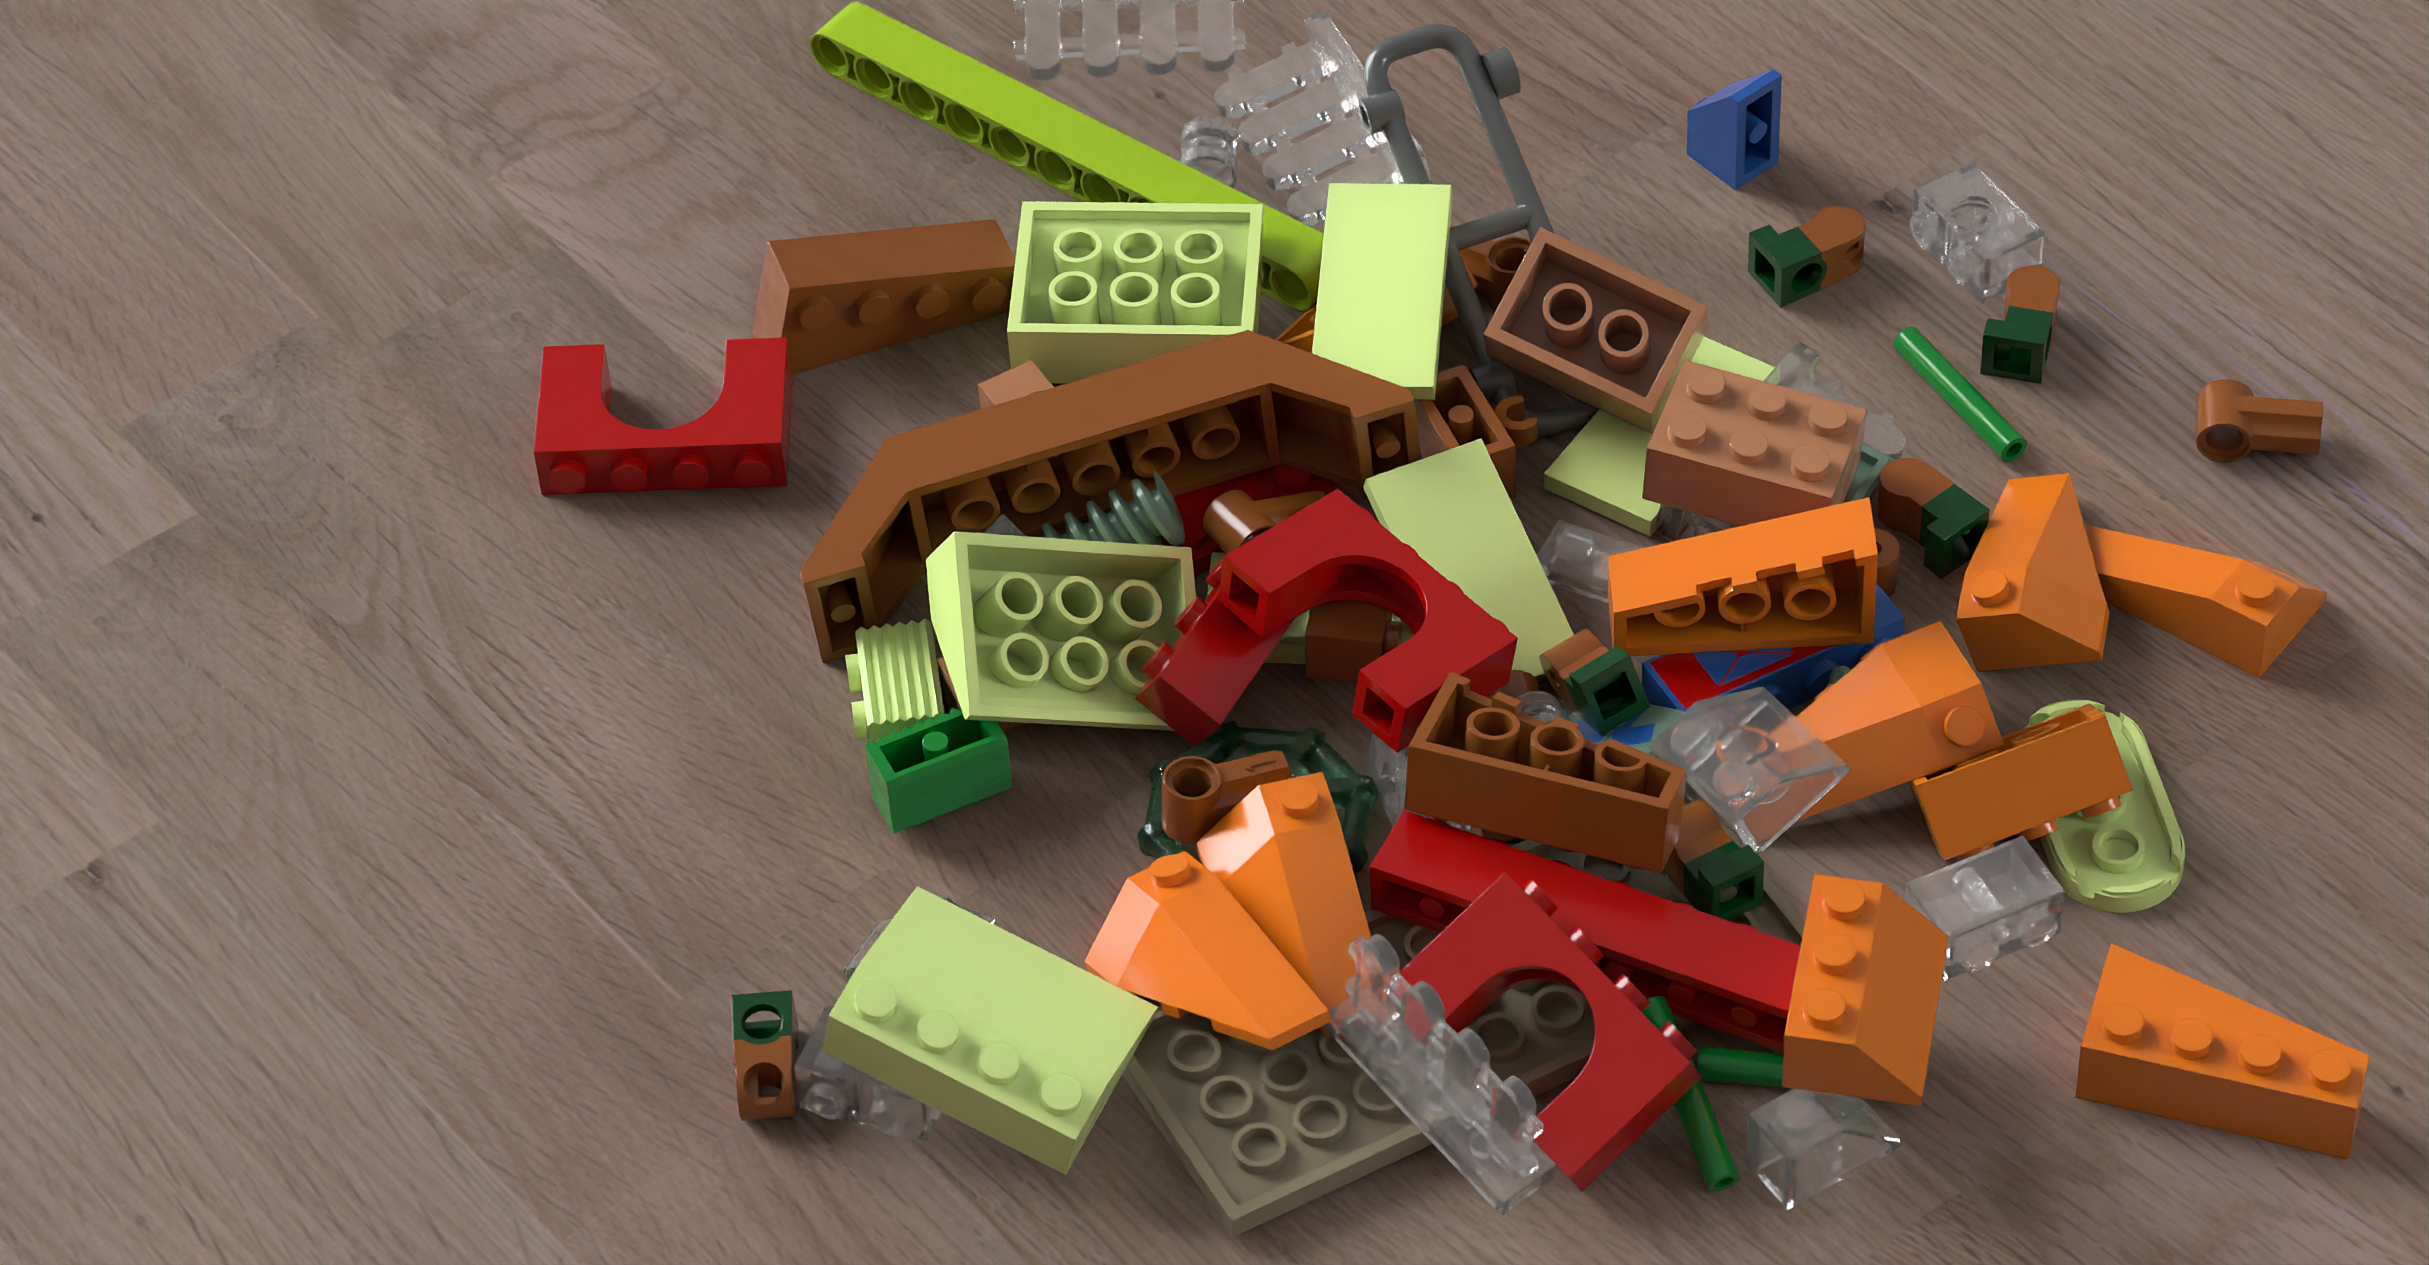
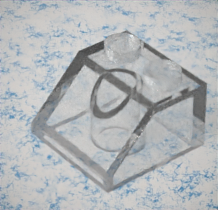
M1763 686L1696 701L1648 745L1656 758L1687 770L1685 795L1692 802L1698 799L1706 803L1717 816L1722 828L1740 848L1750 845L1758 855L1851 771L1849 766Z

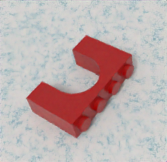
M787 337L726 339L723 387L716 403L704 415L690 423L660 430L633 427L621 422L610 414L612 386L604 344L544 346L533 451L541 495L787 486L793 389Z
M1338 488L1225 555L1218 601L1262 638L1309 609L1323 603L1338 600H1355L1380 606L1395 614L1409 627L1414 635L1413 637L1360 669L1352 715L1396 753L1409 746L1450 671L1470 679V691L1485 697L1509 683L1518 638L1509 631L1503 622L1493 618L1465 595L1456 583L1447 580L1424 561L1410 545L1400 541L1376 521L1368 510L1358 506Z
M1504 872L1389 981L1386 986L1444 1047L1454 1040L1493 1001L1516 986L1536 981L1556 982L1577 990L1587 998L1595 1022V1039L1590 1058L1580 1075L1523 1129L1563 1173L1583 1191L1702 1078L1688 1061L1697 1050L1669 1021L1660 1030L1655 1027L1642 1013L1651 1004L1648 999L1625 975L1621 974L1612 982L1595 965L1604 957V954L1577 926L1567 935L1550 918L1559 908L1531 879L1520 887Z

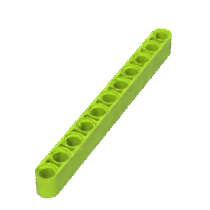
M852 2L848 4L810 38L809 47L811 54L816 62L829 74L1081 202L1263 204L1261 293L1299 311L1307 310L1317 301L1324 233L862 3Z

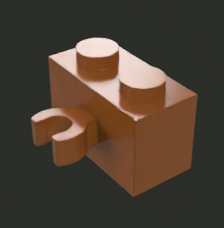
M1465 364L1438 372L1435 400L1414 399L1420 454L1423 459L1481 438L1509 498H1516L1515 447L1528 446L1538 440L1537 419L1533 417L1519 421L1525 418V400L1522 396L1505 398L1493 410Z

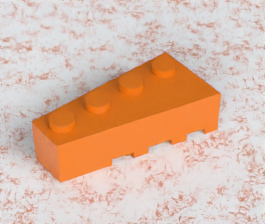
M1870 497L1608 556V605L1613 648L1618 646L1630 656L1873 643L1878 550Z
M2111 943L2080 1048L2075 1097L2349 1159L2362 1107L2370 1055Z

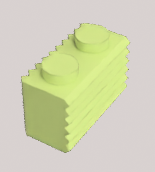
M924 618L920 623L913 620L906 625L898 622L895 626L886 623L881 628L873 625L868 630L860 627L855 631L858 653L845 655L850 693L863 691L864 701L851 702L856 741L869 739V741L877 742L880 736L889 738L892 731L901 733L904 726L913 728L916 722L925 724L928 717L937 719L940 713H944L931 621Z

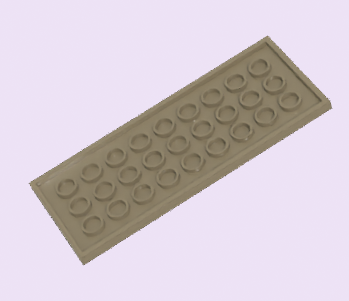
M1686 775L1683 806L1697 799L1703 801L1711 808L1722 828L1740 848L1745 847L1690 777ZM1529 840L1512 846L1549 860L1563 861L1575 869L1610 881L1627 883L1637 890L1672 902H1682L1691 905L1671 881L1669 873L1665 869H1663L1662 873L1647 869L1630 868L1622 863L1582 853H1570L1558 847ZM1765 871L1763 904L1730 920V922L1736 924L1750 925L1762 933L1801 946L1805 921ZM1734 885L1721 891L1720 902L1728 901L1737 894V889ZM1372 909L1365 912L1390 1004L1393 1023L1326 1037L1317 1028L1275 1050H1270L1214 1031L1211 1019L1188 1012L1181 1019L1164 1014L1162 1005H1159L1152 1022L1122 1075L1231 1236L1235 1237L1578 1077L1590 1058L1595 1039L1594 1016L1587 998L1577 990L1556 982L1536 981L1516 986L1493 1001L1454 1040L1444 1047L1386 986L1440 933ZM1674 1015L1679 1029L1694 1023V1021Z

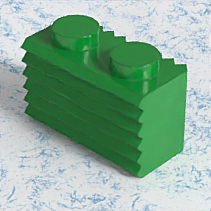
M952 708L949 715L940 713L937 719L928 717L925 724L916 722L913 728L904 726L901 733L892 731L889 738L880 736L877 742L868 740L865 745L871 796L891 832L897 833L910 827L921 826L930 819L969 804L980 803L989 796L1012 788L1011 779L1013 778L1010 773L1011 767L1009 762L1011 761L1008 755L1010 752L1007 747L1009 743L1006 735L997 721L965 720L962 710Z

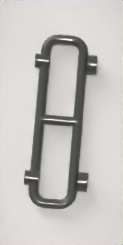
M1443 24L1428 25L1391 36L1378 43L1370 52L1363 69L1365 87L1369 97L1359 100V112L1363 125L1369 135L1381 131L1384 132L1404 183L1431 184L1407 127L1401 99L1396 90L1391 88L1387 71L1393 62L1430 49H1444L1455 57L1516 203V207L1452 227L1449 232L1445 283L1479 366L1470 368L1468 371L1487 401L1493 400L1495 405H1497L1505 398L1518 396L1515 378L1510 366L1487 356L1483 334L1489 323L1459 251L1524 229L1527 230L1531 242L1540 227L1552 233L1554 231L1499 99L1518 94L1521 91L1519 73L1510 51L1506 47H1502L1480 56L1470 37L1459 29ZM1582 400L1540 413L1532 412L1525 408V418L1519 421L1535 417L1538 421V437L1551 436L1587 424L1599 409Z

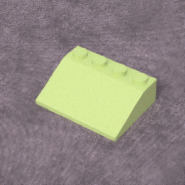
M1022 201L1007 327L1011 369L1032 360L1050 383H1071L1097 373L1108 372L1148 360L1154 356L1165 355L1245 330L1260 334L1263 204Z
M953 532L926 559L931 621L965 720L1174 731L1139 703L1135 697L1149 679L1141 672L1142 668L1163 642L1166 641L1169 645L1173 646L1181 634L1173 625L1185 608L1196 597L1191 547Z
M917 886L861 960L828 1016L822 1052L1066 1175L1152 1022L1158 1007Z

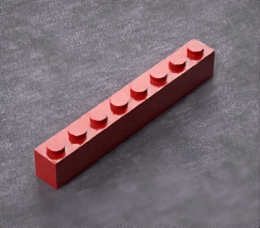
M1406 810L1402 811L1369 866L1371 909L1439 933L1451 924L1504 872L1520 887L1531 879L1559 908L1550 918L1567 935L1577 926L1604 954V957L1595 965L1612 982L1623 974L1647 999L1665 996L1674 1015L1784 1053V1034L1801 948L1800 945L1762 933L1750 925L1736 924L1698 911L1686 903L1672 902L1637 890L1627 883L1610 881L1575 869L1563 861L1549 860L1514 848L1504 841L1488 839L1453 827L1445 821L1426 818Z

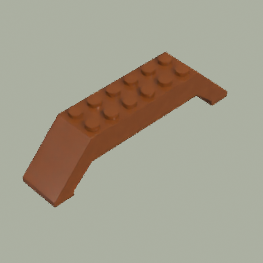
M1245 330L889 436L879 448L800 571L822 663L845 657V655L858 653L855 631L860 627L868 630L873 625L881 628L889 621L923 572L927 571L926 559L953 532L1042 537L1044 535L1041 525L1047 522L1057 532L1065 530L1064 514L1069 511L1082 524L1089 522L1086 503L1091 500L1107 513L1111 511L1109 492L1115 489L1127 502L1133 500L1131 481L1136 478L1150 491L1156 489L1154 470L1160 475L1170 493H1173V497L1282 464L1358 488L1363 499H1368L1363 488L1367 478L1421 460L1413 395L1410 389L1250 330Z

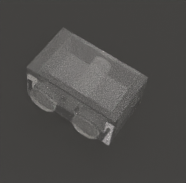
M2024 836L1906 883L1905 901L1949 936L1942 977L1943 981L1967 971L1976 972L1982 970L1994 960L2023 948L2038 947L2047 942L2052 936L2060 934L2064 889Z

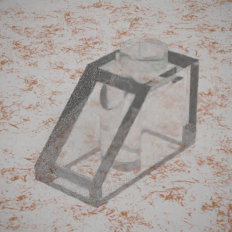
M1792 1089L1750 1112L1748 1116L1747 1165L1787 1210L1900 1148L1898 1136L1863 1098Z

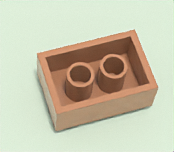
M1540 227L1483 336L1487 356L1653 434L1684 361L1692 360L1709 328L1708 306Z
M1685 360L1647 446L1642 499L1739 526L1842 504L1860 462L1867 409Z

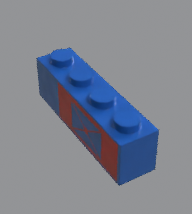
M1876 584L1873 643L1663 654L1642 663L1641 684L1649 704L1690 713L1696 731L1677 750L1681 757L1704 746L1716 745L1729 735L1759 722L1771 721L1782 712L1814 699L1826 689L1830 672L1834 667L1847 666L1852 670L1859 661H1862L1861 658L1876 645L1903 635L1905 617L1879 585Z

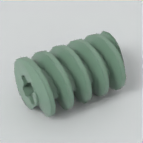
M1155 470L1156 489L1150 491L1136 478L1131 481L1133 500L1127 502L1115 489L1109 492L1111 511L1107 513L1093 500L1087 502L1089 522L1082 524L1071 511L1065 513L1066 533L1060 535L1048 522L1041 525L1044 538L1163 546L1162 536L1174 546L1184 543L1185 530L1180 511L1166 484Z

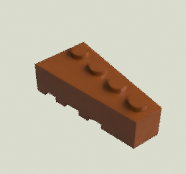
M996 219L768 241L752 335L754 338L787 337L792 375L1008 312L1010 310L1016 259Z
M1449 672L1408 746L1404 810L1428 815L1440 821H1452L1493 831L1505 837H1517L1558 847L1570 853H1582L1622 863L1630 868L1647 869L1662 873L1681 833L1687 770L1613 739L1596 744L1584 738L1579 731L1578 724L1556 716L1550 723H1546L1521 712L1522 701L1501 692H1497L1492 699L1470 691V679L1454 672Z

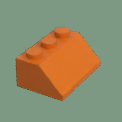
M2090 703L2001 736L2004 742L2003 746L1908 782L1937 852L1944 861L1956 857L1958 865L1968 864L1995 853L1996 850L1993 842L2017 833L2022 842L2047 835L2059 828L2056 819L2081 810L2083 818H2090L2109 812L2121 805L2118 796L2133 791L2106 715Z
M1814 874L1784 1034L1782 1087L1922 1106L1949 936L1884 883Z

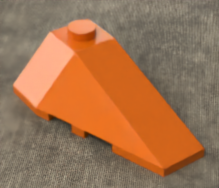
M2070 473L2009 479L1965 571L1956 621L1976 670L1988 671L2102 661L2110 612L2102 590L2098 569L2090 548L2085 523Z
M2085 525L2107 603L2258 678L2263 675L2326 601V591L2270 564Z
M1935 621L1876 645L1861 658L1862 661L1835 684H1830L1786 726L1777 729L1721 777L1745 839L1943 770L2004 745L1982 683L1941 621Z
M1323 772L1258 785L1197 842V851L1201 864L1220 879L1327 1007L1331 1022L1319 1027L1326 1037L1393 1023L1390 1004L1342 828Z
M1186 851L1176 855L1163 856L1155 860L1149 868L1126 879L1084 961L1087 972L1139 998L1146 997L1161 1002L1163 1013L1181 1019L1188 1012L1209 1018L1211 1019L1214 1031L1270 1050H1275L1331 1022L1327 1007L1220 879Z

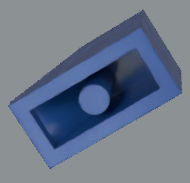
M1772 69L1731 83L1709 98L1700 100L1693 108L1687 111V155L1734 190H1737L1779 163L1782 75Z

